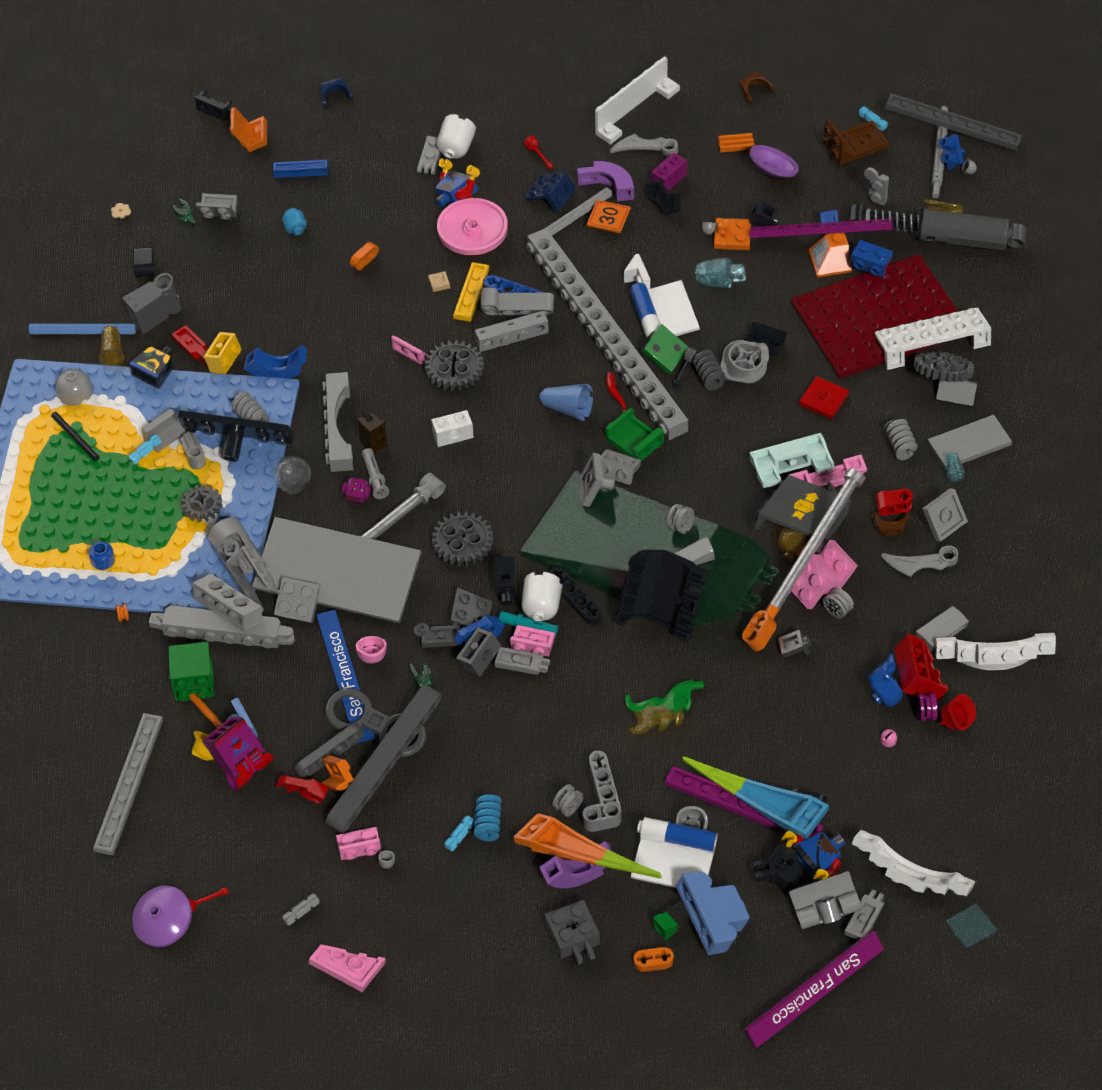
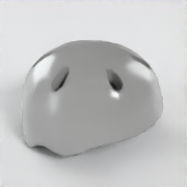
M688 806L678 812L676 824L707 830L708 818L703 809L697 806Z

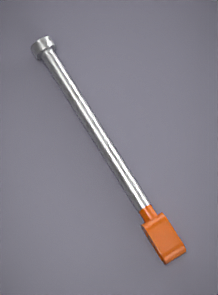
M848 469L844 476L846 482L766 610L756 612L745 628L742 638L753 651H761L768 643L777 627L773 619L856 487H861L866 479L858 470Z

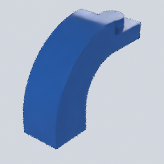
M301 345L286 356H273L256 347L246 355L243 370L260 377L293 378L300 374L301 366L306 362L307 348Z

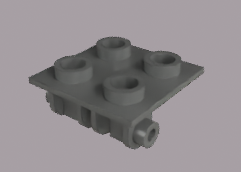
M457 588L450 618L451 625H460V627L464 625L467 627L480 621L484 616H490L493 601Z

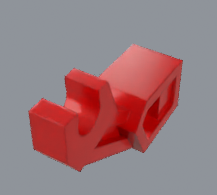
M281 776L275 785L278 788L280 786L287 788V793L299 791L302 797L319 805L324 800L329 787L314 779L303 780L288 776Z

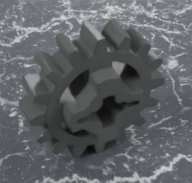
M203 484L202 488H199L195 485V490L189 488V494H183L184 499H181L182 512L185 513L186 518L190 516L191 521L198 519L200 523L202 519H205L208 522L209 517L214 519L215 513L220 514V508L223 507L222 497L217 489L213 491L212 486L206 488L205 484Z

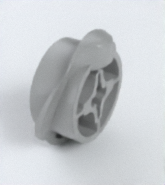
M737 340L728 344L724 349L720 364L722 371L725 373L724 380L743 383L759 381L767 369V362L769 360L768 346L765 343Z

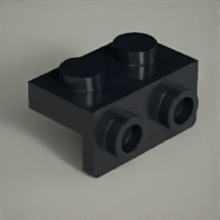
M753 322L750 333L744 338V341L765 343L768 346L769 355L777 356L784 348L787 332Z

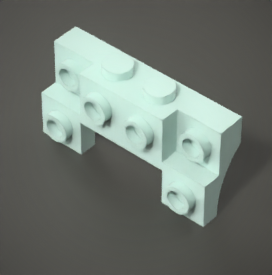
M821 433L749 452L750 462L755 468L757 478L763 488L780 484L781 477L779 474L812 465L816 473L835 468L834 461L829 454Z

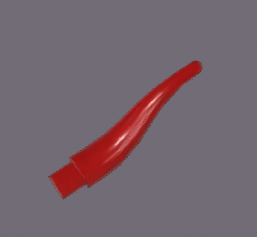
M607 373V389L611 396L620 403L623 412H626V404L616 388L614 374Z

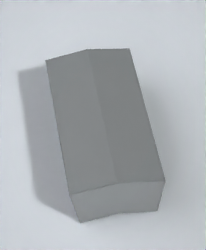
M952 606L917 630L916 637L923 639L931 652L936 649V638L953 637L966 628L969 621L959 610Z

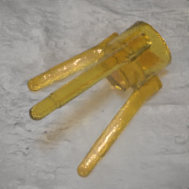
M929 199L924 200L926 203L945 206H929L928 209L963 213L962 205Z

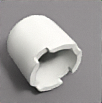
M456 114L445 117L437 138V148L445 157L458 159L467 153L476 130L474 123L468 118L463 120L458 118L459 115Z
M534 572L530 573L524 579L522 610L527 617L535 621L549 620L556 615L559 608L562 592L560 579L554 574L543 572V575H534Z

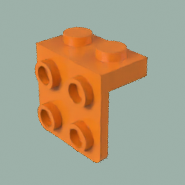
M236 107L231 108L230 132L232 136L236 137L240 144L249 152L267 145L266 118L262 116L248 122Z

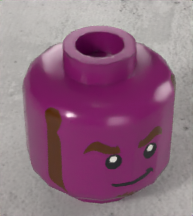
M351 477L347 483L344 482L342 493L345 494L347 501L361 504L369 499L371 485H368L365 479Z

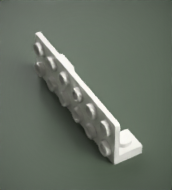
M666 57L656 61L653 66L646 69L640 76L633 79L631 83L621 88L618 93L596 108L595 135L612 144L622 136V130L613 125L615 122L655 91L669 99L680 90V85L667 77Z
M970 308L875 332L876 338L885 351V367L887 370L905 366V351L966 336H971V346L973 349L991 345V327L978 308Z

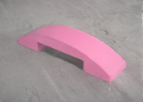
M862 455L843 459V464L835 466L834 469L827 470L826 472L808 473L807 470L790 475L828 489L826 484L828 481L834 487L844 484L846 482L844 476L849 468L856 469L864 474L867 471V467Z

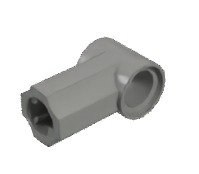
M191 432L184 433L180 441L187 455L190 467L193 469L203 468L206 465V459L196 434Z

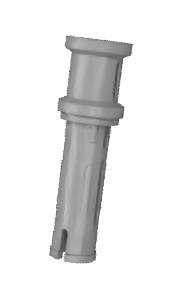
M370 448L364 449L361 455L370 476L368 482L373 488L372 494L376 499L385 498L389 494V489L385 485V477L379 471L373 450Z

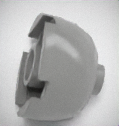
M69 369L59 375L56 380L55 391L63 404L76 406L80 405L81 401L90 399L93 394V386L86 373L78 369Z

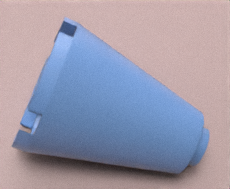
M589 384L545 388L540 393V402L547 408L584 421V417L590 415L593 405V397H590L592 388Z

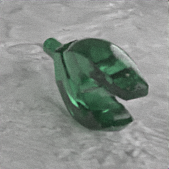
M179 198L178 201L182 208H178L173 204L175 216L183 221L189 220L195 226L196 222L193 220L190 204Z
M410 663L409 672L413 681L420 687L424 684L432 685L433 674L426 664L421 663L423 672L419 673L414 665Z

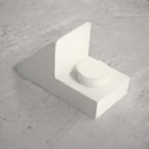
M635 254L624 270V283L636 280V283H644L647 289H650L649 275L640 255Z

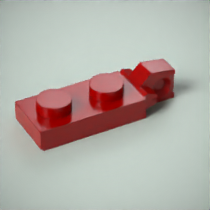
M187 325L171 334L172 339L195 360L199 359L205 366L207 365L204 359V355L208 350L207 345Z

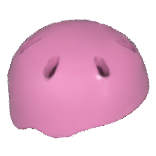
M377 636L364 637L356 643L357 655L365 663L374 664L381 661L387 651L386 641Z

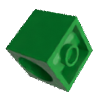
M208 642L168 646L170 681L175 701H187L190 699V694H196L202 699L214 697L213 662Z

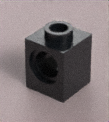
M758 200L752 209L749 223L757 227L774 226L778 220L776 215L778 208Z

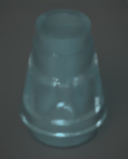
M958 453L948 454L947 478H949L950 482L964 480L966 473Z

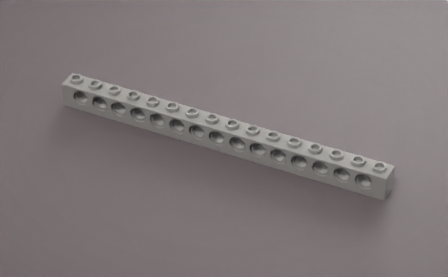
M545 228L528 235V244H526L528 252L534 255L536 263L541 265L545 275L550 277L554 288H558L563 300L569 303L571 311L577 314L579 322L584 324L588 334L594 337L598 348H602L606 359L613 363L615 371L619 372L623 382L629 385L633 396L640 400L642 408L648 411L650 419L656 422L658 427L664 431V435L668 440L688 432V419L549 231Z

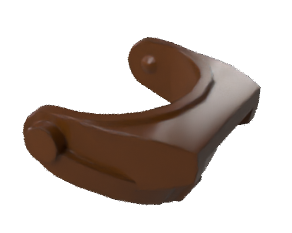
M754 72L739 82L743 97L747 103L753 101L748 93V87L762 85L770 91L774 89V85L758 72Z
M876 512L872 513L873 525L876 531L883 536H895L903 533L906 521H909V514L907 513L904 514L903 519L893 522L882 520L877 516Z

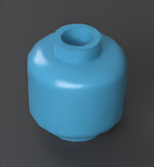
M291 208L284 212L282 222L286 232L295 236L302 234L303 230L307 227L303 212L296 208Z

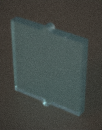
M977 904L946 920L947 925L954 932V937H958L966 949L997 931L988 919L989 916L985 915Z

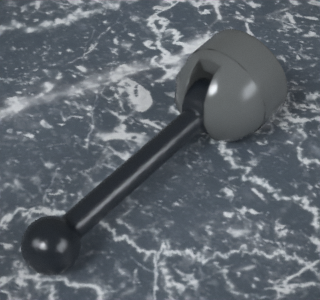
M692 348L685 350L683 355L685 364L677 379L672 383L674 387L680 385L679 381L688 364H693V358L698 354L696 350Z

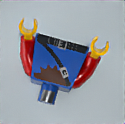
M448 159L439 160V166L443 168V172L440 174V182L436 186L439 197L435 199V202L439 207H443L446 203L452 204L456 201L467 199L478 191L475 183L476 180H474L480 174L478 168L469 165L466 169L467 174L455 171L448 173V170L452 168V162Z
M787 831L782 837V840H788L786 843L787 848L794 845L793 849L797 852L798 861L816 882L837 875L841 865V853L838 849L845 845L844 839L839 834L829 839L823 832L818 834L811 833L805 839L798 834Z

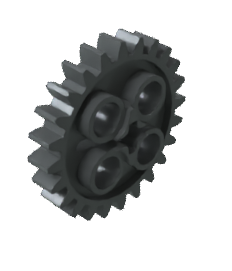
M448 340V345L441 342V347L435 346V351L430 350V355H426L425 373L427 378L431 379L432 384L437 383V387L443 385L444 390L450 387L451 391H453L454 387H457L460 391L461 386L467 389L468 383L474 385V380L479 381V376L483 375V357H481V352H477V347L472 348L471 343L466 346L465 341L458 344V340H455L454 344H452ZM454 354H456L455 376L452 377V375H453L452 369H453V366H454V365H453V364H454L453 358H454Z
M925 351V353L917 355L914 361L916 372H920L921 375L926 374V377H932L933 380L938 379L939 381L950 382V380L953 382H957V380L961 382L963 380L968 381L969 378H972L975 368L972 361H968L967 358L962 359V356L941 351L938 353L935 351L931 353Z
M466 511L462 516L460 512H457V516L454 517L451 513L450 519L443 517V522L438 521V527H434L432 546L434 547V552H437L438 558L443 557V562L450 560V565L457 562L458 567L464 562L468 566V562L471 561L475 564V559L482 561V555L488 556V551L492 550L491 545L494 544L491 525H488L487 520L482 521V516L475 518V513L468 516Z

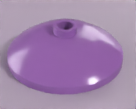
M755 145L749 152L753 163L768 177L790 178L795 176L799 170L797 163L790 156L775 148Z
M158 886L149 890L139 899L133 911L132 925L136 936L142 942L152 947H165L173 944L184 935L191 922L192 908L190 901L181 890L172 886Z

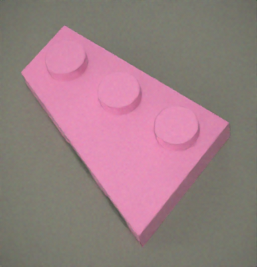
M322 944L309 958L310 965L361 992L365 990L386 963V958L383 957L376 959L367 957V954L359 953V955L347 953L345 949Z

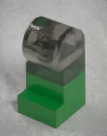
M683 901L676 903L662 915L659 913L653 917V928L665 941L691 921Z

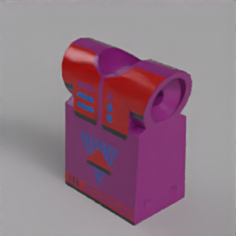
M230 717L202 741L217 764L225 772L226 780L234 791H238L250 781L255 772L263 770L274 760L273 756L262 748V745L242 717Z

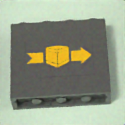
M788 475L784 481L780 482L778 489L772 492L771 498L765 501L762 510H758L755 520H757L756 528L759 529L763 526L764 521L767 519L811 537L836 498L837 493ZM850 498L816 552L820 553L848 515L851 503Z

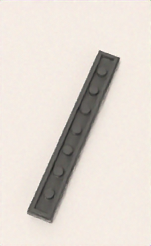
M890 93L885 109L1016 151L1022 137L1020 134Z

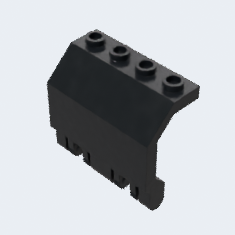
M640 550L635 555H632L628 562L630 568L624 578L626 584L620 594V599L622 600L616 610V624L623 626L630 619L646 618L670 629L674 636L683 640H690L694 624L688 620H696L703 591L694 586H705L708 571L695 565L693 561L668 550Z

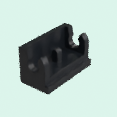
M203 90L195 97L197 110L222 121H226L231 115V108L235 107L230 106L233 103L230 100L224 104L210 98L209 95L204 96L207 94V90Z

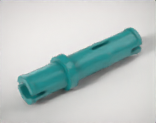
M501 611L499 617L504 624L515 626V628L517 625L554 632L555 637L558 632V625L535 621L524 617L523 614L516 615Z

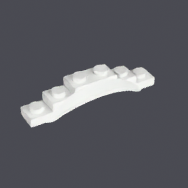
M1039 633L1031 638L1001 643L969 642L957 640L956 637L936 638L935 656L936 659L954 658L957 662L978 669L1005 670L1020 666L1030 659H1037V655L1055 654L1056 636L1055 633Z
M860 830L853 839V845L862 851L871 853L868 860L874 862L879 867L887 868L885 876L891 878L894 882L909 886L914 891L923 893L929 887L932 891L945 895L951 889L954 893L967 897L974 887L975 881L962 876L958 872H937L908 861L892 850L879 836Z

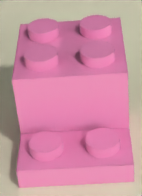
M829 540L820 554L813 555L791 591L807 609H813L822 595L830 594L834 588L841 589L858 565L835 540Z

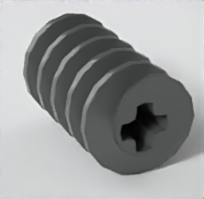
M704 350L698 353L693 358V365L706 389H719L724 384L725 373L719 366L713 351Z

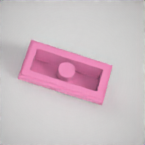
M394 335L391 337L392 348L419 364L426 360L427 354Z

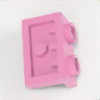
M377 827L336 835L341 860H352L359 856H370L382 852Z

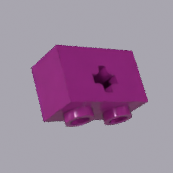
M672 153L651 171V182L663 180L665 188L669 191L687 175V160L676 153Z

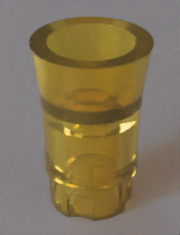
M110 325L104 327L102 331L99 361L103 365L118 366L125 359L121 345V335L117 327Z

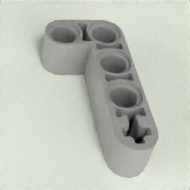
M483 288L481 292V309L487 315H529L544 311L545 315L553 314L554 294L499 293L495 288Z
M594 751L589 756V771L598 804L588 806L583 811V826L589 832L615 828L621 823V806L607 756L602 751Z

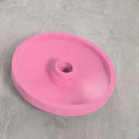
M467 198L450 204L441 212L437 221V231L440 241L451 251L463 255H479L492 251L504 241L508 231V222L504 211L497 204L485 199Z

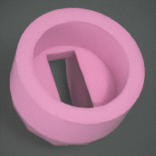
M892 729L884 730L881 734V743L886 747L894 746L897 742L896 733Z

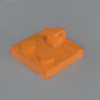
M716 218L714 249L750 250L751 223H749V219Z

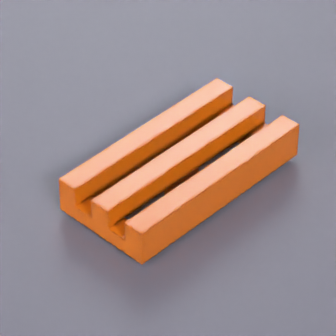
M752 133L718 136L720 153L751 150L755 146Z

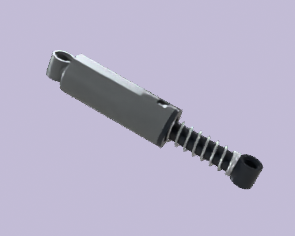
M855 204L850 206L847 220L893 219V228H897V231L900 229H904V232L911 230V233L918 231L917 240L1005 250L1007 244L1013 248H1022L1025 245L1027 228L1022 224H1012L1009 226L1010 220L1006 218L921 208L920 217L919 214L915 217L912 214L907 216L905 213L899 215L898 212L891 214V211L888 213H884L883 210L877 212L876 209L871 211V209H867L863 205Z

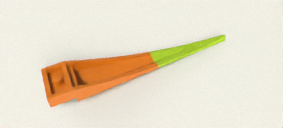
M537 813L513 837L516 844L530 847L534 852L662 879L660 872L606 849L569 828L554 817Z

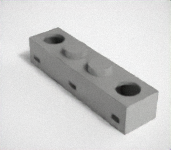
M544 311L476 329L475 341L479 351L482 352L549 333L548 319Z

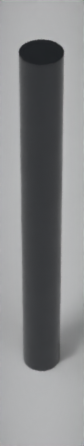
M54 412L51 417L93 461H98L100 456L57 412Z

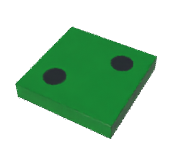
M661 324L641 351L666 373L670 374L683 357L685 350L689 347Z

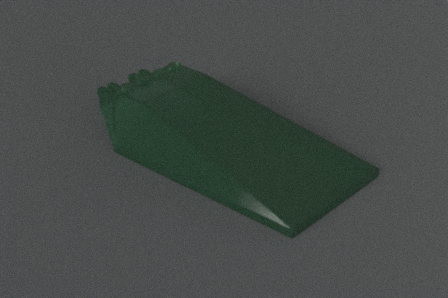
M578 471L572 474L520 550V556L550 569L562 568L571 578L620 599V594L626 584L624 578L630 568L628 562L632 555H635L640 550H668L676 553L708 537L714 550L715 559L697 565L706 569L708 576L704 587L694 586L703 591L696 620H688L694 624V627L733 618L740 609L753 613L756 608L752 603L759 604L762 600L759 595L751 592L757 581L770 585L773 582L771 575L776 576L779 572L778 568L769 564L770 556L753 539L694 516L691 529L685 531V534L672 531L667 527V517L672 507L615 485L612 490L600 488L590 507L583 506L579 477L582 473Z

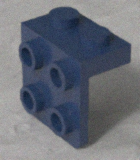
M566 172L542 174L537 177V181L528 190L525 198L526 200L546 198L554 212L561 210L576 187Z

